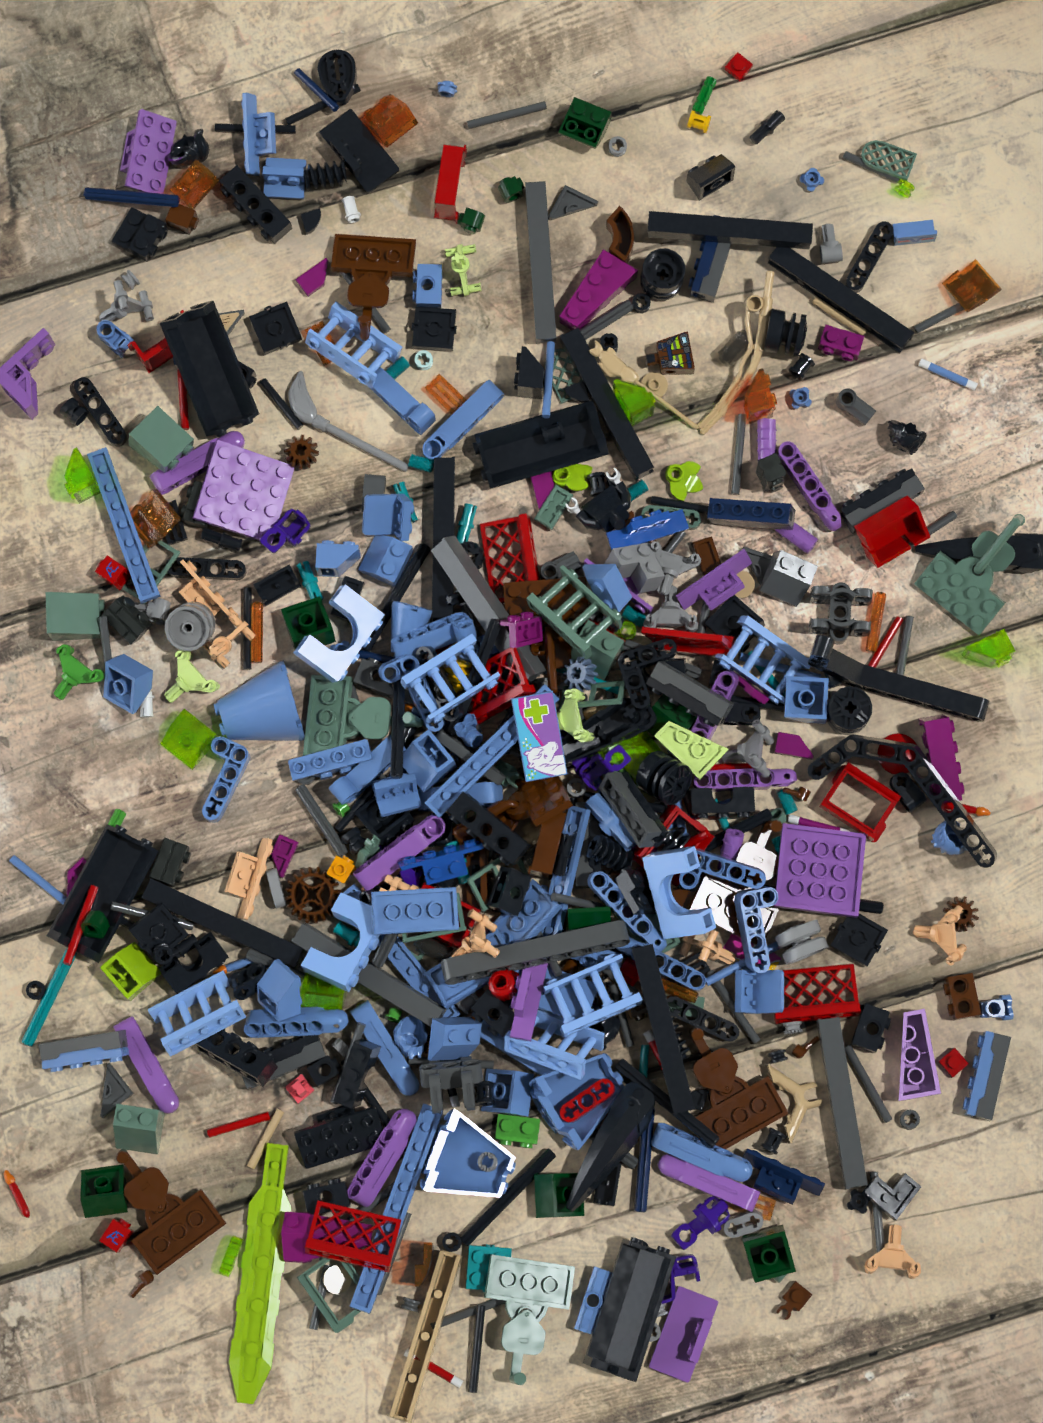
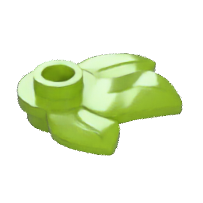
M687 461L682 465L672 464L666 469L665 477L670 483V492L676 499L684 501L687 492L696 493L703 490L702 482L696 475L701 468L699 464ZM673 472H678L679 477L674 478L671 474Z
M574 464L557 469L553 472V481L556 485L567 486L573 491L585 490L588 488V483L585 480L587 475L592 473V467Z

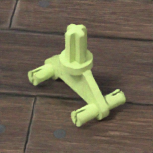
M459 244L455 248L445 249L446 257L453 256L451 258V266L460 275L462 286L450 287L451 296L460 294L468 296L472 292L482 291L481 283L468 285L466 272L470 267V262L464 254L477 253L476 245L463 246V244Z
M179 650L175 653L178 677L175 679L176 683L164 694L169 702L173 703L185 691L212 693L220 688V684H217L218 682L206 680L189 661L193 658L191 651Z
M578 689L566 690L564 692V695H566L560 712H557L560 730L568 732L580 742L593 741L594 736L592 735L594 734L583 729L577 703L585 699V696H582L585 694Z

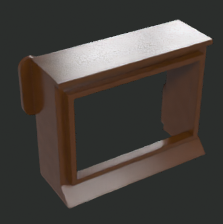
M561 812L542 823L532 866H529L528 870L529 876L531 874V876L547 880L552 879L557 851L565 825L566 813Z

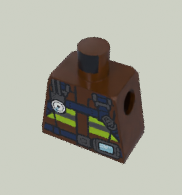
M688 331L656 342L657 352L645 354L647 366L659 365L662 375L694 374L695 366Z

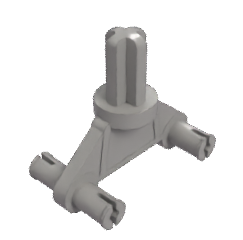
M117 280L113 283L116 290L114 302L109 309L100 314L99 318L101 321H112L117 317L122 319L127 316V313L144 311L146 321L154 320L152 313L153 304L152 301H149L146 290L139 292L140 302L128 297L127 292L123 289L122 281Z
M653 541L650 544L665 574L657 589V592L661 595H669L673 580L678 575L697 568L701 564L699 554L693 553L689 558L661 550L662 547L658 541Z
M672 585L669 595H665V602L662 603V607L651 614V616L648 614L643 626L656 628V626H685L688 632H695L698 629V622L695 615L692 617V615H689L680 607L676 598L677 587Z
M756 719L752 722L756 732L747 742L739 744L737 749L727 751L722 760L724 763L737 760L743 763L746 762L756 771H760L763 777H768L770 770H768L766 762L762 758L763 740L767 745H771L774 739L771 737L768 727L763 726L760 720Z

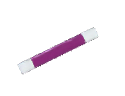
M789 814L788 823L851 831Z

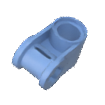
M103 320L97 325L96 330L100 340L109 346L119 357L123 358L125 351L128 349L127 345L134 341V339L109 320ZM104 328L112 329L109 335L101 334Z

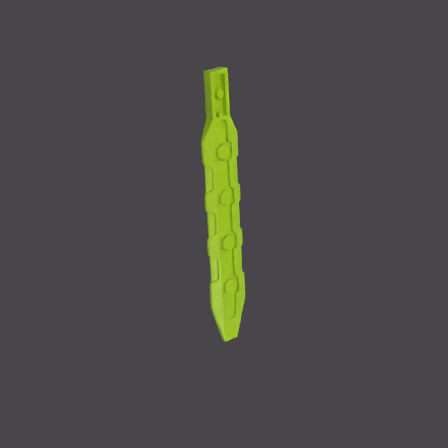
M267 1143L262 1186L249 1202L246 1246L241 1263V1268H243L240 1293L237 1295L235 1333L231 1342L229 1366L237 1403L254 1404L272 1368L275 1323L280 1305L281 1275L284 1272L285 1266L281 1230L285 1212H291L292 1210L284 1190L289 1145Z

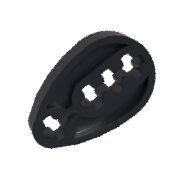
M331 50L320 58L317 70L326 94L339 106H343L349 102L354 93L357 81V68L354 58L350 53L344 50ZM334 58H338L340 80H336ZM339 88H341V90H342V92H343V95H342L343 97H342V98H339V97H338V96H339Z

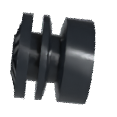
M668 248L652 251L645 258L640 276V285L643 292L657 301H667L674 298L680 292L685 276V263L682 257L676 251Z
M772 308L764 351L777 353L780 345H785V355H788L791 346L795 347L793 356L798 357L805 342L807 315L801 314L800 323L795 322L796 313L793 312L790 321H787L784 310Z
M847 686L839 689L832 695L827 705V722L835 732L841 735L859 733L865 728L872 715L870 697L865 691L857 687ZM848 705L851 708H855L852 714L849 713V710H845Z
M654 751L645 757L636 775L637 787L666 805L678 803L688 792L692 781V771L689 766L674 760L662 751Z

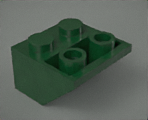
M574 97L558 134L596 149L608 129L612 112Z

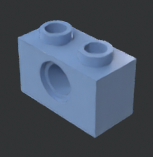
M417 264V271H413V283H417V290H413V303H416L417 307L442 308V264ZM429 283L433 287L430 290H424L422 286Z

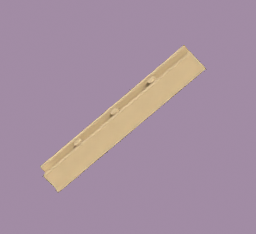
M440 1250L389 1415L390 1417L412 1423L463 1256ZM436 1322L435 1328L432 1329L430 1323ZM414 1355L418 1357L420 1361L413 1359Z

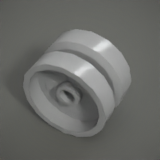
M193 601L183 603L167 617L165 621L166 637L179 650H196L209 641L214 634L216 624L214 615L202 603Z
M818 920L796 925L775 937L779 948H786L792 945V948L784 951L782 954L786 965L803 960L829 947L825 937L811 939V937L821 931Z

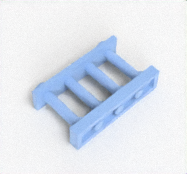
M335 302L331 306L328 316L330 321L319 333L310 328L305 343L311 349L316 350L358 379L360 383L372 388L377 377L375 371L386 359L392 363L397 361L402 346L373 326L370 328L369 339L363 341L360 338L359 317L338 302ZM336 325H339L347 332L334 345L325 337ZM354 336L362 341L363 344L350 356L341 349ZM369 348H372L380 355L367 368L358 360Z
M741 615L737 623L742 625L740 635L726 656L724 654H716L715 658L720 661L719 665L727 670L731 668L768 694L771 702L777 705L779 703L785 704V697L782 694L786 689L787 676H794L797 670H801V668L810 669L811 666L808 665L809 659L751 617ZM754 634L758 637V644L743 667H741L733 659L748 636ZM770 645L775 649V654L758 679L749 672L764 648ZM787 657L791 660V666L777 688L773 690L766 685V682L780 660Z
M470 634L401 678L400 683L404 689L409 686L414 688L431 714L426 719L428 724L432 721L434 723L441 721L445 718L444 714L481 690L485 688L490 690L498 684L499 672L491 676L474 652L477 640L473 634ZM462 653L468 656L484 680L474 687L456 662V657ZM444 664L452 669L466 690L465 693L455 698L439 674V668ZM427 675L433 678L449 702L439 709L421 684V679Z
M615 954L608 955L599 964L559 981L556 978L545 983L546 986L543 987V994L552 993L564 1019V1025L560 1028L563 1038L641 1005L643 999L640 993L633 994V992H630L618 964L623 960L622 954L617 956ZM609 967L623 995L621 997L622 1000L615 1003L610 999L598 973ZM591 976L603 1003L602 1008L597 1011L591 1009L579 980ZM570 984L584 1012L582 1014L583 1017L576 1020L575 1017L571 1016L559 990Z
M224 971L214 974L148 1009L155 1023L161 1022L167 1036L160 1040L170 1057L246 1018L238 1001L231 1002L225 989L230 986L229 979ZM218 992L224 1006L212 1012L207 998ZM199 1002L205 1016L193 1022L188 1007ZM180 1012L186 1026L174 1032L169 1017Z
M538 1009L534 1027L545 1030L539 1040L531 1039L530 1042L510 1038L511 1031L509 1030L505 1035L504 1051L581 1080L585 1075L586 1059L584 1058L592 1048L600 1051L604 1049L605 1033L587 1027L566 1036L557 1048L552 1047L546 1043L554 1033L562 1036L560 1028L564 1025V1019L558 1015ZM572 1041L584 1044L577 1055L565 1052Z

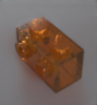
M195 160L170 188V191L174 195H178L180 202L186 207L194 210L219 180L206 166Z

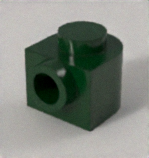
M515 176L512 178L506 177L500 181L498 190L505 203H511L524 196L522 189L525 187L520 177L517 179Z
M466 207L465 213H460L457 224L461 225L465 232L476 234V232L481 231L485 215Z
M98 910L89 911L81 924L84 936L103 938L110 927L104 913Z

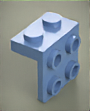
M405 494L366 495L364 498L362 533L364 535L394 534L400 541H409V534L412 532V523L410 521L411 514L414 512L413 502Z
M735 970V1013L766 1014L783 1012L784 972L782 970H768L764 973L750 970Z

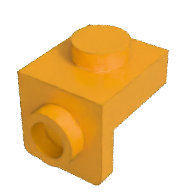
M336 855L327 871V875L344 884L348 877L352 876L356 870V867L353 865L354 861L344 855L342 858Z

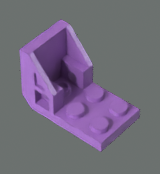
M44 328L0 367L1 387L32 420L38 415L37 383L31 377L32 375L28 370L34 369L39 363L38 360L43 356L49 355L55 346L50 334Z

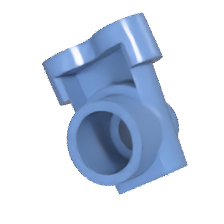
M467 714L464 717V721L457 723L454 729L456 735L461 737L464 745L477 748L483 741V735L476 729L477 720L474 714Z
M1010 994L1000 995L998 999L979 1002L981 1018H1001L1003 1021L1013 1020L1014 1014ZM989 1006H991V1008H992L991 1013L989 1012V1009H988Z

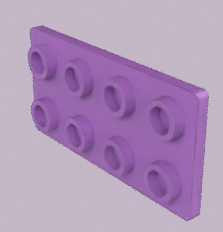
M143 109L138 111L136 128L128 132L126 136L120 168L121 172L127 173L126 187L141 192L164 194L169 166L168 154L172 150L177 123L175 120Z
M679 1286L649 1367L688 1383L704 1347L718 1301Z

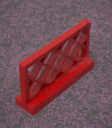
M527 513L519 514L518 517L480 524L489 586L495 595V591L500 584L503 586L502 581L508 573L517 578L515 582L525 581L522 579L524 575L526 581L540 580L531 519ZM517 522L518 530L513 536L504 531L508 524ZM495 527L500 531L491 540L486 535V528ZM502 533L511 538L505 548L496 543ZM514 541L520 544L521 547L516 556L507 551ZM493 545L503 550L496 560L490 557L489 554ZM505 553L514 558L508 568L499 563ZM517 561L524 566L520 576L510 571ZM497 565L506 570L499 580L493 577L492 573ZM504 597L498 598L501 603H505Z
M642 627L641 633L650 639L652 643L666 638L672 639L676 643L677 653L712 657H715L716 654H724L726 656L736 641L735 637L650 627ZM668 644L664 645V649L661 651L671 652L670 649L673 648V646L669 647Z
M510 647L487 661L485 668L488 672H490L492 664L499 665L497 672H499L500 677L497 682L498 684L499 682L504 683L505 687L501 694L496 692L497 684L490 690H487V688L477 693L476 698H472V701H474L471 711H467L466 715L474 714L477 725L512 706L511 698L536 693L534 685H529L517 648ZM510 654L513 658L511 667L505 664L507 656ZM503 668L510 670L507 681L501 678ZM515 673L519 675L521 681L517 685L512 684ZM484 690L490 693L487 702L481 701Z
M854 964L783 970L784 977L789 980L788 984L784 987V996L792 1002L788 1007L784 1008L782 1013H774L775 1024L815 1021L836 1017H857L860 1015L861 1009L858 1000ZM850 970L851 978L847 983H844L837 977L840 971ZM825 972L831 976L826 985H823L816 979L819 973ZM804 974L810 978L804 988L794 981L798 975ZM833 980H836L843 986L837 995L827 988ZM812 982H815L822 988L816 997L806 990ZM791 984H794L801 990L795 999L785 992ZM847 989L853 994L854 1001L845 1002L839 996ZM824 991L834 997L828 1004H824L818 999ZM803 992L813 999L807 1006H803L797 1001Z
M317 1201L310 1232L305 1244V1253L389 1273L401 1219ZM320 1209H330L333 1216L323 1221L319 1216ZM345 1213L351 1214L354 1221L346 1226L339 1219ZM365 1218L372 1219L375 1226L365 1231L360 1221ZM336 1219L341 1229L331 1234L326 1224ZM386 1223L395 1224L394 1232L386 1236L381 1226ZM357 1224L362 1233L352 1239L347 1229ZM321 1227L324 1228L328 1235L322 1240L313 1238L314 1232ZM378 1229L383 1238L373 1244L367 1234ZM344 1231L349 1241L343 1245L337 1244L333 1237ZM365 1236L370 1246L364 1250L358 1249L354 1242ZM386 1241L390 1248L389 1254H380L375 1247Z

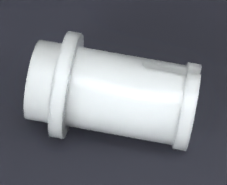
M344 197L342 202L346 212L345 219L348 223L360 221L361 213L357 210L355 197Z
M152 691L148 693L140 705V717H154L152 702L154 695H152Z

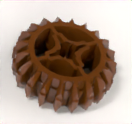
M308 867V874H305V871L301 869L300 873L302 876L300 878L294 873L293 877L296 879V882L288 880V884L293 886L292 889L285 888V892L291 893V895L285 896L284 899L292 901L286 905L287 908L295 907L291 914L294 916L299 912L297 918L299 921L306 916L305 922L308 924L311 917H313L315 924L318 923L319 916L323 922L326 921L324 916L326 913L332 917L333 914L330 909L338 898L335 895H340L341 890H334V888L339 886V883H331L334 878L330 876L326 878L327 870H324L321 875L320 867L316 868L315 873H313L312 867ZM319 879L323 882L311 887L305 881ZM301 886L305 895L301 902L297 904L296 892L298 887ZM328 886L330 898L326 905L322 901L321 895ZM306 888L313 892L317 891L316 896L320 903L316 899H308L310 895ZM310 904H316L321 910L308 912L303 910V908Z

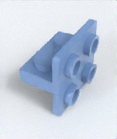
M266 158V166H263L264 194L268 198L303 200L306 160Z
M403 773V777L400 779L387 777L371 782L381 817L422 807L414 773Z

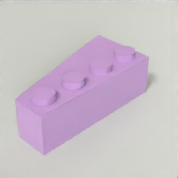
M925 1009L904 1012L899 1101L941 1094Z

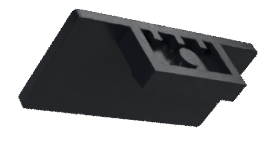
M352 109L346 111L320 131L323 139L339 159L344 161L347 169L367 193H371L399 172V167Z
M343 1105L312 1115L314 1125L295 1131L294 1136L305 1168L309 1169L372 1149L383 1128L375 1106L355 1112V1108L351 1109Z

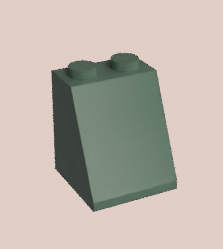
M159 406L129 433V446L164 473L169 469L172 471L179 464L178 460L183 455L187 456L194 448V439Z
M45 592L47 634L53 641L101 638L98 617L102 616V612H105V600H101L99 594Z
M588 620L579 636L586 637L598 625ZM607 630L602 632L591 643L592 655L588 658L591 659V664L597 666L594 672H597L599 675L596 678L604 681L624 649V640ZM573 648L571 659H577L581 655Z
M116 1104L113 1122L116 1148L158 1154L165 1113L156 1109Z

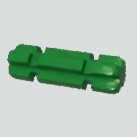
M711 76L706 77L696 99L697 101L692 108L696 114L701 115L712 90L716 85L717 80Z

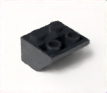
M522 346L521 353L517 352L516 370L519 373L515 372L514 390L518 391V397L543 399L544 368L527 347Z

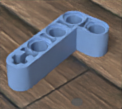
M379 367L375 371L377 377L374 386L370 389L410 427L422 435L436 421L435 414L423 402L420 404L384 369Z
M457 612L398 635L391 640V644L396 658L404 654H410L415 657L417 649L422 646H431L437 650L454 642H459L470 634L474 635L477 642L478 637L473 620L466 613Z
M404 654L383 663L379 667L378 673L382 680L393 683L418 668L420 663L416 657ZM410 658L413 661V666L406 670L403 663L406 659ZM388 667L394 669V674L391 678L384 676V671ZM426 677L422 678V686L439 709ZM409 686L407 689L419 717L423 720L424 727L433 732L442 729L444 725L443 719L435 723V726L426 722L427 712L430 711L427 707L422 708L420 706V696L414 688Z
M391 735L371 752L372 760L359 763L346 776L340 777L328 788L342 805L354 801L371 785L372 781L378 779L390 767Z
M222 736L213 739L211 749L217 757L225 760V763L202 809L203 816L211 823H216L223 817L250 761V754L244 746ZM219 743H226L225 751H216V746ZM239 751L245 752V758L241 761L235 760V754ZM229 770H235V778L231 780L226 779V773ZM219 789L227 790V795L224 798L217 797L216 794ZM215 807L217 814H212L210 817L208 811L209 809L213 810Z
M494 782L475 783L467 791L468 794L486 808L503 800L502 785L499 786ZM432 787L425 793L418 789L422 807L418 808V811H432L425 802L440 787Z
M697 848L696 852L702 858L699 863L700 867L690 872L680 873L679 878L680 885L685 889H692L697 885L701 872L753 889L763 887L766 882L765 873L757 867ZM712 860H719L722 864L721 869L717 871L712 870L709 866ZM732 867H740L742 874L739 877H733L730 874ZM748 869V875L755 876L758 873L762 880L757 881L755 884L752 878L747 877V881H744L745 870ZM685 874H692L695 877V881L692 884H686L683 881Z
M763 886L759 889L742 890L734 898L745 963L750 971L764 973L770 967L760 908L770 907L777 903L778 893L771 887ZM765 891H768L770 898L765 902L763 894ZM746 895L750 898L747 906L743 904V898ZM752 916L754 923L749 927L747 925V918ZM753 937H756L758 943L752 948L750 941ZM759 959L761 960V963H759L757 967L755 966V963H757Z

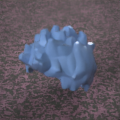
M946 821L938 825L934 834H932L933 840H931V843L934 844V848H940L942 853L945 852L949 855H959L967 851Z
M409 1015L395 1026L393 1032L394 1042L402 1054H404V1057L407 1058L409 1056L412 1060L416 1055L418 1058H421L425 1049L424 1044L427 1042L428 1032L421 1020L413 1015Z

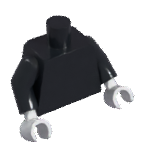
M614 468L616 471L614 477H611L606 472V476L611 482L615 483V486L613 484L582 506V510L579 509L575 498H571L575 504L574 507H569L566 504L568 512L575 513V517L587 529L603 530L606 533L611 532L613 529L621 530L625 527V521L630 517L628 509L631 505V494L624 482L620 481L621 474L616 468Z

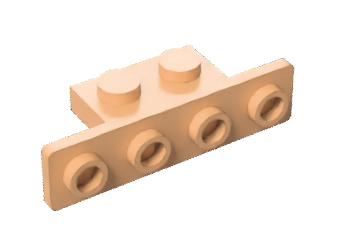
M183 559L180 561L194 577L193 580L179 591L187 602L202 603L210 609L214 616L221 610L228 617L233 613L239 616L232 607L227 609L223 605L225 600L217 591L213 593L208 588L211 584L204 576L198 577L195 573L197 568L190 560L188 562H185Z
M262 838L256 857L242 852L236 853L224 892L243 898L237 916L239 919L248 920L253 913V902L260 891L259 883L267 869L265 864L273 850L272 839Z

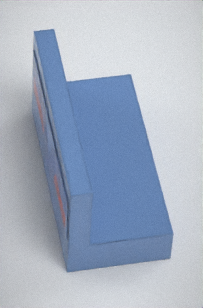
M933 220L892 224L894 246L935 242L937 230H934Z

